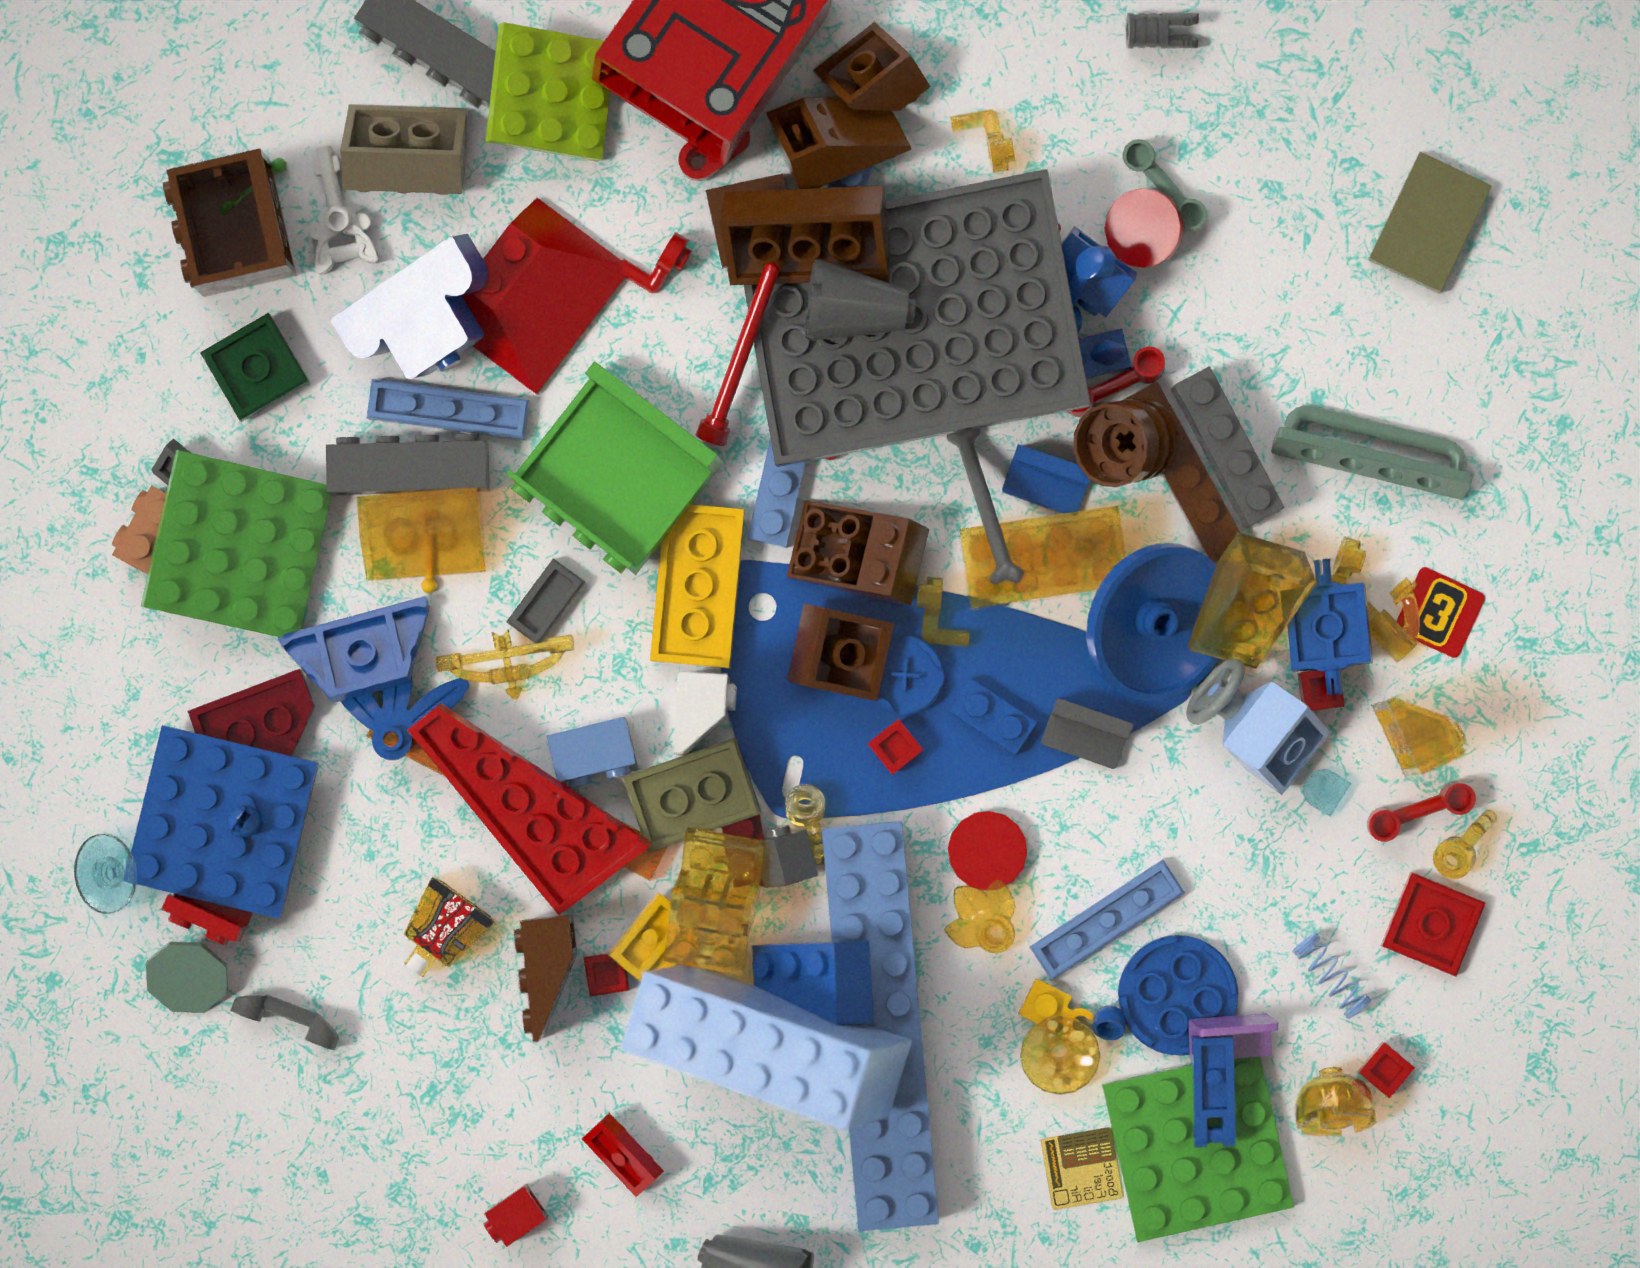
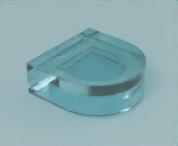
M1317 770L1309 774L1305 779L1303 795L1312 807L1331 817L1350 787L1351 782L1331 770Z

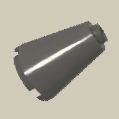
M815 259L809 284L807 303L808 315L810 316H806L805 339L821 340L904 331L906 323H913L916 300L909 299V291L824 260Z
M716 1234L712 1240L706 1239L698 1254V1261L702 1263L701 1268H813L814 1253L802 1248Z

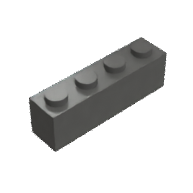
M415 0L364 1L354 17L355 22L361 28L358 33L377 46H379L381 41L394 48L392 55L410 67L416 62L428 69L425 75L438 85L445 88L450 83L461 90L459 97L473 107L479 109L481 104L489 108L495 50Z
M1209 366L1174 384L1171 391L1244 529L1285 508L1211 367Z
M479 434L455 435V441L439 442V435L415 436V442L400 443L399 436L375 437L376 443L360 444L359 437H337L336 444H326L327 493L332 494L331 496L490 492L489 444L486 440L479 441Z

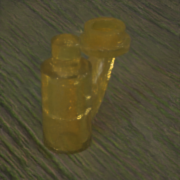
M1407 577L1389 592L1394 598L1392 602L1395 605L1400 601L1402 602L1404 610L1403 627L1385 609L1379 612L1370 602H1367L1370 635L1396 662H1399L1417 645L1416 640L1420 632V616L1413 589L1418 584L1415 581L1411 582Z

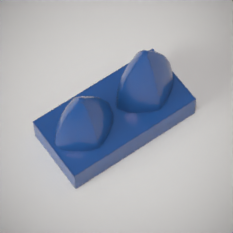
M1122 328L1079 339L1086 379L1132 367Z

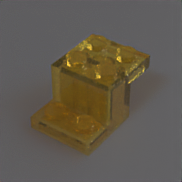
M691 827L687 828L684 837L681 870L671 894L664 962L743 976L746 966L749 934L758 911L767 841Z

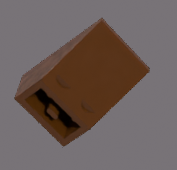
M839 97L800 98L766 112L777 147L798 189L820 188L912 150L893 111L851 109Z
M805 500L786 577L876 600L911 606L930 529L910 518Z
M573 914L521 920V928L514 929L516 953H523L525 968L518 970L520 993L528 994L529 1008L522 1010L524 1033H532L533 1042H539L545 1037L577 956Z

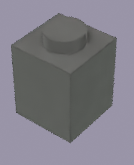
M782 825L766 830V838L753 841L764 888L784 887L818 876L806 829L791 831L789 825Z

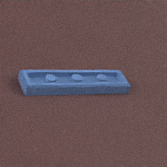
M372 379L366 418L375 421L525 440L530 400Z
M1162 859L1029 947L1050 980H1053L1185 892Z

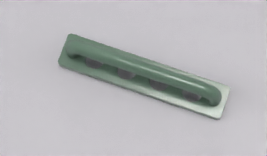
M1303 405L1292 410L1285 420L1284 427L1278 428L1271 449V453L1460 500L1465 498L1473 478L1472 473L1465 472L1466 455L1456 442L1315 406ZM1304 421H1310L1444 454L1451 460L1450 468L1299 431L1300 425Z

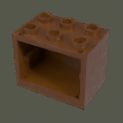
M261 148L166 170L169 181L163 182L164 195L168 206L172 205L174 212L176 211L177 220L171 221L176 244H181L182 249L185 251L186 259L180 260V266L185 283H190L191 288L196 289L202 296L206 297L297 276L277 186L272 172V164ZM253 186V190L238 202L234 208L230 209L225 216L220 212L219 208L226 201L232 202L246 189Z

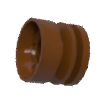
M1134 397L1090 408L1080 418L1075 429L1073 451L1078 466L1090 480L1101 486L1119 487L1162 475L1173 464L1176 457L1179 433L1174 418L1163 405L1151 398Z

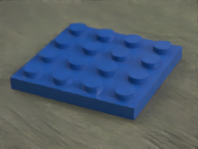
M162 725L124 881L281 919L319 762ZM242 805L255 808L261 817V826L257 833L246 838L235 836L231 833L227 824L229 813L234 808ZM245 811L235 828L241 831L244 823L251 815Z

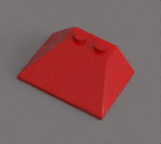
M538 197L508 225L483 258L488 269V279L485 286L477 292L462 295L484 333L483 338L472 347L536 395L626 277L622 270L623 265L620 264L621 259Z

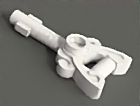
M331 146L316 148L317 159L313 160L317 177H322L328 210L318 216L319 223L311 224L308 229L309 236L314 241H318L315 253L316 272L319 275H324L331 270L334 263L355 258H361V260L370 264L377 263L379 259L377 251L370 238L364 233L371 226L369 216L364 213L357 214L354 208L343 206L336 174L341 172L338 156H333ZM344 234L356 238L355 243L330 248V242L340 235Z

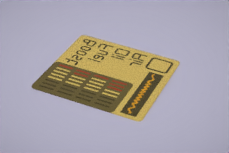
M1107 1127L1041 1139L1053 1210L1121 1199L1123 1197L1111 1128Z

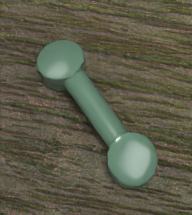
M1142 139L1130 141L1123 150L1125 165L1133 171L1143 172L1159 191L1174 200L1180 211V216L1183 217L1185 230L1195 231L1200 229L1207 220V209L1204 204L1196 199H1188L1155 162V151L1147 141Z

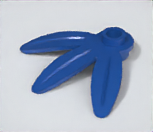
M412 676L409 683L383 689L382 709H380L370 693L343 700L341 703L360 723L374 731L372 745L375 752L385 760L394 761L406 756L411 749L412 735L407 731L408 728L440 703L452 710L462 699L470 684L465 678L446 682L424 695L409 711L407 709L411 696ZM390 733H396L399 736L398 743L393 747L385 745V737Z

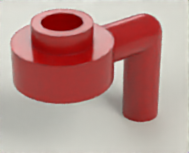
M675 232L660 255L651 275L623 258L620 264L623 265L622 270L626 276L625 278L650 293L659 292L673 268L681 271L690 257L692 250L687 248L690 240Z

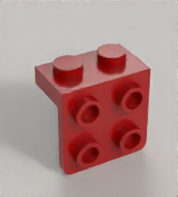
M178 894L167 895L161 910L170 913L168 918L170 922L186 929H190L192 924H195L207 930L205 933L206 938L224 946H227L229 940L233 942L242 940L253 915V912Z

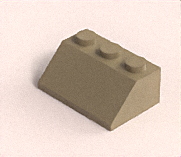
M349 105L340 149L342 189L359 192L387 191L401 194L411 192L436 193L439 195L462 194L466 163L467 109Z

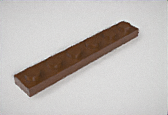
M1158 381L1125 398H1151L1163 405L1174 418L1179 433L1178 452L1173 464L1162 476L1205 555L1224 574L1231 591L1235 610L1272 591Z

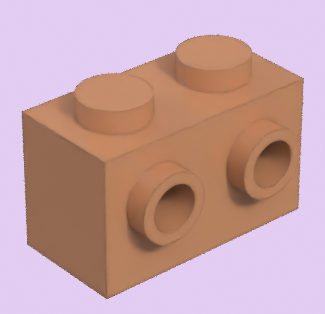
M152 485L148 492L142 490L139 493L131 509L135 512V515L128 527L122 525L112 541V546L116 547L112 554L113 556L147 575L166 496L165 492Z

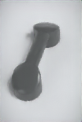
M269 994L237 997L234 999L230 1010L238 1015L259 1022L264 1011H268L307 1026L309 1029L305 1040L330 1050H335L339 1041L336 1031L321 1015Z

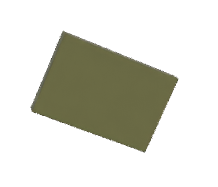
M1419 152L1368 260L1440 294L1492 185L1425 153Z
M737 738L622 777L641 835L653 842L647 849L648 853L762 814Z

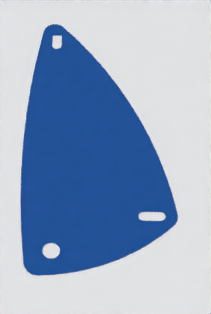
M742 560L740 562L730 669L720 668L721 674L728 675L730 684H735L737 687L735 711L728 710V714L745 764L770 810L777 816L788 819L869 815L944 803L1008 786L1080 759L1079 757L1044 746L1041 743L1056 698L1133 724L1132 733L1182 704L1191 694L1190 689L1181 695L1162 701H1142L1131 698L1111 687L1099 675L1089 655L1086 631L1027 612L920 585L915 587L911 606L881 601L786 577L789 564L755 560ZM759 593L769 594L776 602L775 614L772 618L765 621L753 618L749 612L750 600ZM804 603L894 623L892 637L911 636L926 641L937 651L943 662L944 682L939 696L931 706L916 714L899 715L886 711L873 700L788 682L787 676ZM971 678L1037 722L1015 756L948 712ZM899 719L923 751L891 775L867 743ZM799 756L803 760V769L798 793L794 798L788 799L782 794L787 763L790 757Z

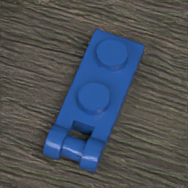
M1193 1035L1191 1037L1194 1148L1207 1147V1143H1222L1223 1147L1235 1146L1233 1036L1200 1037L1199 1035ZM1222 1117L1221 1127H1207V1118Z

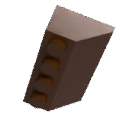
M884 185L725 192L720 225L730 286L758 284L764 266L769 262L776 263L779 267V274L775 284L810 282L815 259L824 260L878 280L889 278L888 215Z

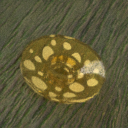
M1056 1016L1045 1018L1032 1026L1023 1039L1020 1057L1023 1071L1032 1084L1044 1092L1061 1095L1076 1092L1091 1081L1098 1069L1100 1051L1098 1040L1088 1026L1075 1018ZM1064 1046L1068 1050L1067 1054L1063 1057L1054 1056L1052 1053L1054 1047Z

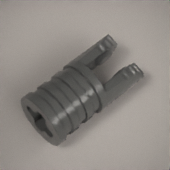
M1127 13V49H1133L1134 47H1160L1161 49L1198 48L1197 37L1191 35L1169 36V25L1192 26L1193 24H1198L1199 13Z

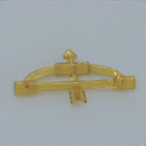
M509 630L501 636L492 632L494 647L497 650L466 655L454 653L436 656V667L438 672L450 671L457 677L468 681L485 682L492 685L508 682L509 688L506 689V693L516 700L522 688L516 686L515 681L530 679L531 676L554 666L561 659L565 651L575 650V643L571 634L548 638L546 642L511 647L512 641H510ZM549 651L551 656L532 665L525 663L512 666L510 657ZM497 659H503L504 667L490 669L489 672L463 669V665Z

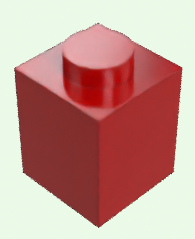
M526 1183L484 1213L488 1220L483 1225L495 1243L502 1240L505 1246L508 1247L547 1220L549 1215Z

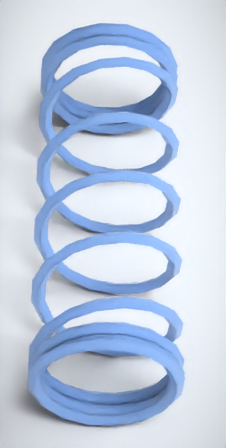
M1314 932L1298 944L1292 953L1298 955L1297 959H1301L1311 952L1325 947L1319 957L1308 968V971L1310 972L1335 959L1333 965L1318 981V984H1322L1330 978L1346 972L1340 982L1329 993L1328 997L1356 984L1354 990L1339 1006V1009H1343L1359 1000L1344 1013L1346 1018L1350 1019L1362 1011L1371 1002L1368 994H1363L1348 1002L1356 992L1358 982L1349 983L1337 990L1346 979L1348 970H1340L1327 977L1337 964V957L1328 958L1316 965L1325 954L1328 945L1322 944L1311 949L1320 940V936Z

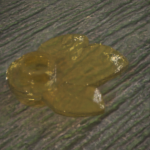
M996 880L991 884L986 893L981 889L967 885L957 886L954 889V905L959 918L945 927L944 930L949 938L960 947L973 948L980 946L990 953H1002L1010 948L1015 939V928L1010 920L1016 906L1008 887L1000 880ZM990 927L1000 928L1002 937L994 938L990 933Z

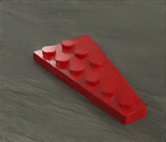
M442 703L438 704L407 730L558 915L562 914L647 850L653 843Z

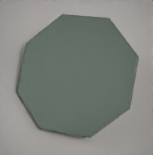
M170 941L146 961L147 991L172 1012L204 1013L228 992L227 963L203 943Z

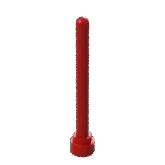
M769 262L764 266L712 413H707L706 418L701 419L695 435L707 443L725 446L730 428H728L729 420L726 418L779 274V267L776 263Z

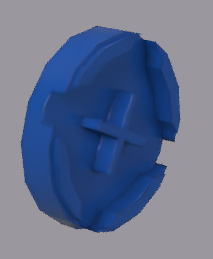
M911 636L892 637L878 699L875 702L886 711L899 715L916 714L931 706L941 693L944 682L943 662L937 651L923 639Z

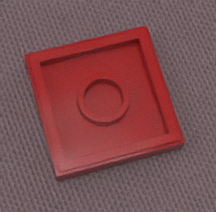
M1410 872L1380 946L1456 977L1486 902Z

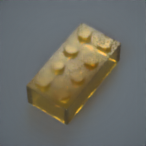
M1119 506L999 523L1011 561L1024 571L1023 579L1019 583H1013L1008 580L999 584L990 582V575L995 571L996 564L984 526L959 529L958 532L970 611L1095 593L1107 574L1126 557Z

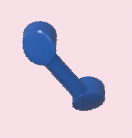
M1109 247L1087 248L1081 252L1075 262V274L1069 282L1078 333L1082 326V315L1075 304L1088 281L1091 279L1109 278L1114 272L1115 257Z

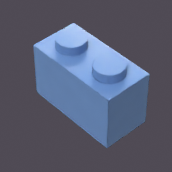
M626 717L547 735L556 778L560 782L567 781L569 788L592 783L591 775L606 772L607 779L631 774L629 766L637 764Z

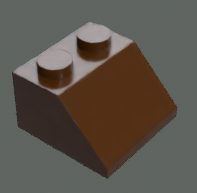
M804 603L787 681L806 687L877 701L894 623Z

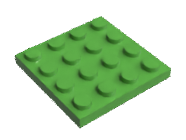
M176 450L141 607L280 638L284 634L301 630L332 495L327 493L326 484Z
M1261 1057L1234 1059L1235 1146L1223 1147L1222 1143H1207V1147L1194 1148L1192 1064L1102 1084L1137 1242L1294 1208ZM1222 1117L1207 1118V1127H1221Z

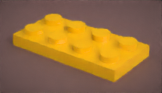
M691 504L662 541L650 661L730 669L745 520L744 509Z

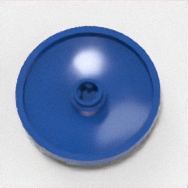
M1177 543L1149 545L1122 559L1100 584L1093 598L1087 619L1086 636L1089 655L1095 669L1104 681L1131 698L1142 701H1162L1183 694L1204 679L1222 655L1232 626V595L1224 574L1204 554Z

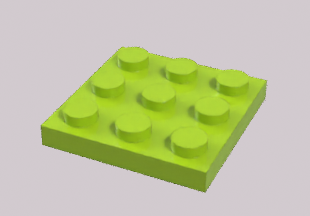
M500 23L498 26L485 142L596 162L603 160L610 91L593 81L592 75L595 54L604 41L512 23Z

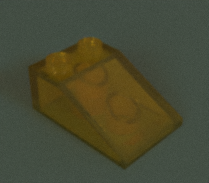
M1238 532L1217 562L1188 643L1189 650L1225 661L1233 658L1239 659L1243 662L1244 666L1256 669L1317 584L1305 552Z

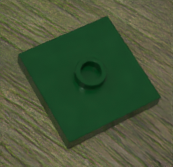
M269 312L200 352L241 422L310 382Z

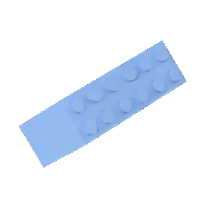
M692 963L644 971L621 1050L846 1131L889 1118L912 1040L864 1023L836 1025L753 984Z

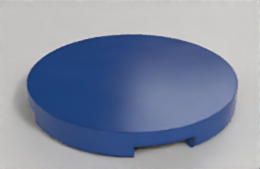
M1165 936L1145 944L1128 960L1119 980L1118 1005L1125 1016L1127 1028L1142 1044L1163 1054L1190 1055L1188 1019L1235 1016L1237 1009L1238 985L1230 964L1216 948L1190 936Z

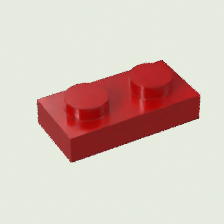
M610 1113L581 1138L635 1197L664 1172L652 1156L638 1144L624 1126Z

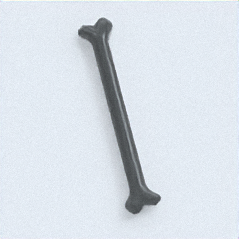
M980 428L947 434L948 442L957 446L960 451L995 560L996 568L990 575L989 580L994 584H999L1005 580L1019 583L1023 579L1024 571L1011 561L974 446L976 438L980 435Z

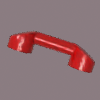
M1155 347L1141 348L1133 358L1134 367L1093 388L1088 386L1091 401L1090 407L1069 410L1067 412L1075 417H1082L1090 408L1095 407L1096 403L1138 382L1144 384L1156 382L1165 371L1163 353Z
M1459 781L1450 782L1444 785L1439 795L1400 809L1390 811L1383 807L1376 808L1368 817L1367 829L1369 834L1376 840L1388 842L1399 834L1402 824L1447 809L1456 815L1467 814L1475 805L1476 795L1474 790L1467 784Z

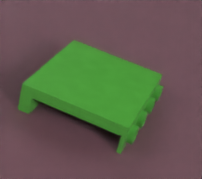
M594 361L585 372L589 378L586 384L517 472L514 473L509 469L506 475L515 482L511 489L529 503L535 497L545 505L541 512L558 526H561L566 521L574 527L576 531L572 536L585 547L591 550L596 544L607 554L603 560L621 574L627 568L634 575H637L724 462L718 454Z

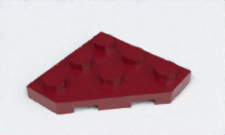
M297 669L187 712L195 733L293 756L315 708V704L302 669Z

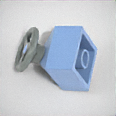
M1235 658L1226 660L1214 668L1193 693L1187 706V719L1190 723L1199 725L1209 721L1217 714L1225 720L1222 745L1248 772L1280 795H1283L1331 732L1307 705L1272 681L1244 695L1238 690L1245 673L1243 662ZM1231 671H1233L1230 680L1227 681Z

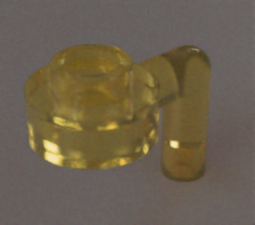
M989 109L950 116L952 132L984 127L992 172L997 173L1009 170L1008 162L1015 161L1012 138L1004 139L996 111Z
M1346 536L1342 539L1334 562L1332 582L1346 585L1353 572L1358 574L1361 572L1366 557V551L1361 549V541ZM1298 575L1294 590L1305 589L1316 584V580Z
M927 576L926 584H918L916 607L924 608L922 639L930 644L968 647L970 631L938 628L943 578Z
M808 784L798 785L792 788L785 797L786 816L793 824L805 827L815 865H822L825 860L822 827L819 821H821L825 814L824 795L815 786ZM803 799L811 800L806 805L800 804L798 801Z
M1485 810L1461 837H1448L1436 847L1433 853V863L1441 875L1449 879H1459L1464 877L1474 867L1476 862L1474 846L1497 821V815L1494 811ZM1446 856H1453L1457 860V866L1450 864Z

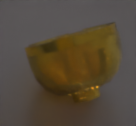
M1339 1067L1321 1069L1319 1076L1309 1079L1299 1090L1295 1101L1297 1129L1301 1128L1302 1133L1306 1135L1339 1136L1342 1135L1341 1129L1353 1125L1354 1131L1357 1133L1369 1129L1377 1123L1375 1104L1370 1089L1364 1081L1352 1074L1343 1073V1069Z

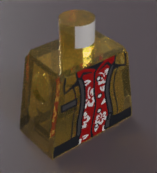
M433 876L403 934L417 944L404 964L421 977L425 976L436 959L447 967H452L498 920L440 878Z

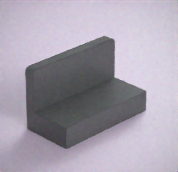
M1056 698L1041 743L1058 751L1115 769L1120 760L1125 742L1129 739L1133 724Z

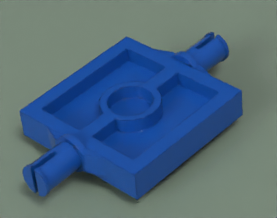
M1318 559L1313 561L1316 584L1302 590L1284 592L1291 669L1293 672L1308 670L1325 672L1326 695L1343 694L1341 670H1345L1353 665L1373 663L1365 583L1342 585L1332 582L1330 559H1322V561Z

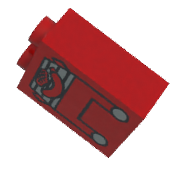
M632 0L596 52L592 80L725 166L828 16L832 0Z

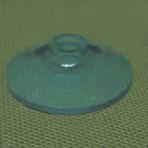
M97 834L89 837L80 846L74 863V878L77 890L83 901L96 912L110 914L122 910L131 901L137 884V870L134 858L122 840L110 834Z

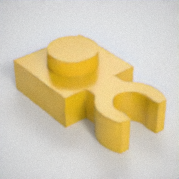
M1037 978L1018 1012L1021 1016L1052 1032H1055L1057 1026L1050 1029L1047 1026V1021L1050 1019L1057 1020L1058 1024L1060 1022L1068 1025L1067 1032L1069 1034L1071 1031L1076 1030L1073 1026V1021L1077 1016H1085L1090 1020L1094 1017L1085 1008H1068L1067 1006L1072 996Z

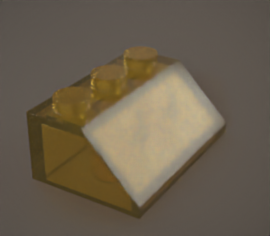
M477 487L357 496L359 537L366 581L486 572L481 494Z
M1394 697L1371 704L1405 777L1422 775L1465 755L1462 748L1463 745L1467 744L1464 733L1457 722L1451 724L1448 717Z

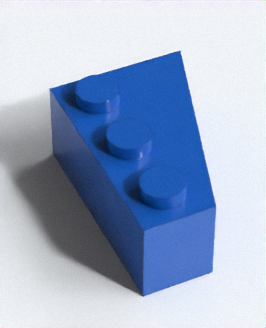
M869 941L752 945L754 986L836 1025L873 1022Z

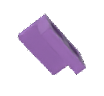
M1267 1013L1188 1019L1191 1060V1036L1199 1035L1200 1037L1232 1035L1234 1059L1272 1056L1271 1031H1278V1022Z

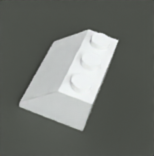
M678 671L673 753L675 755H687L727 720L728 710L735 711L737 687L735 684H730L728 675Z

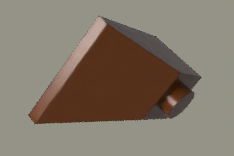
M875 21L813 70L816 76L851 109L901 111L907 105L916 101L922 93L931 87L911 54Z

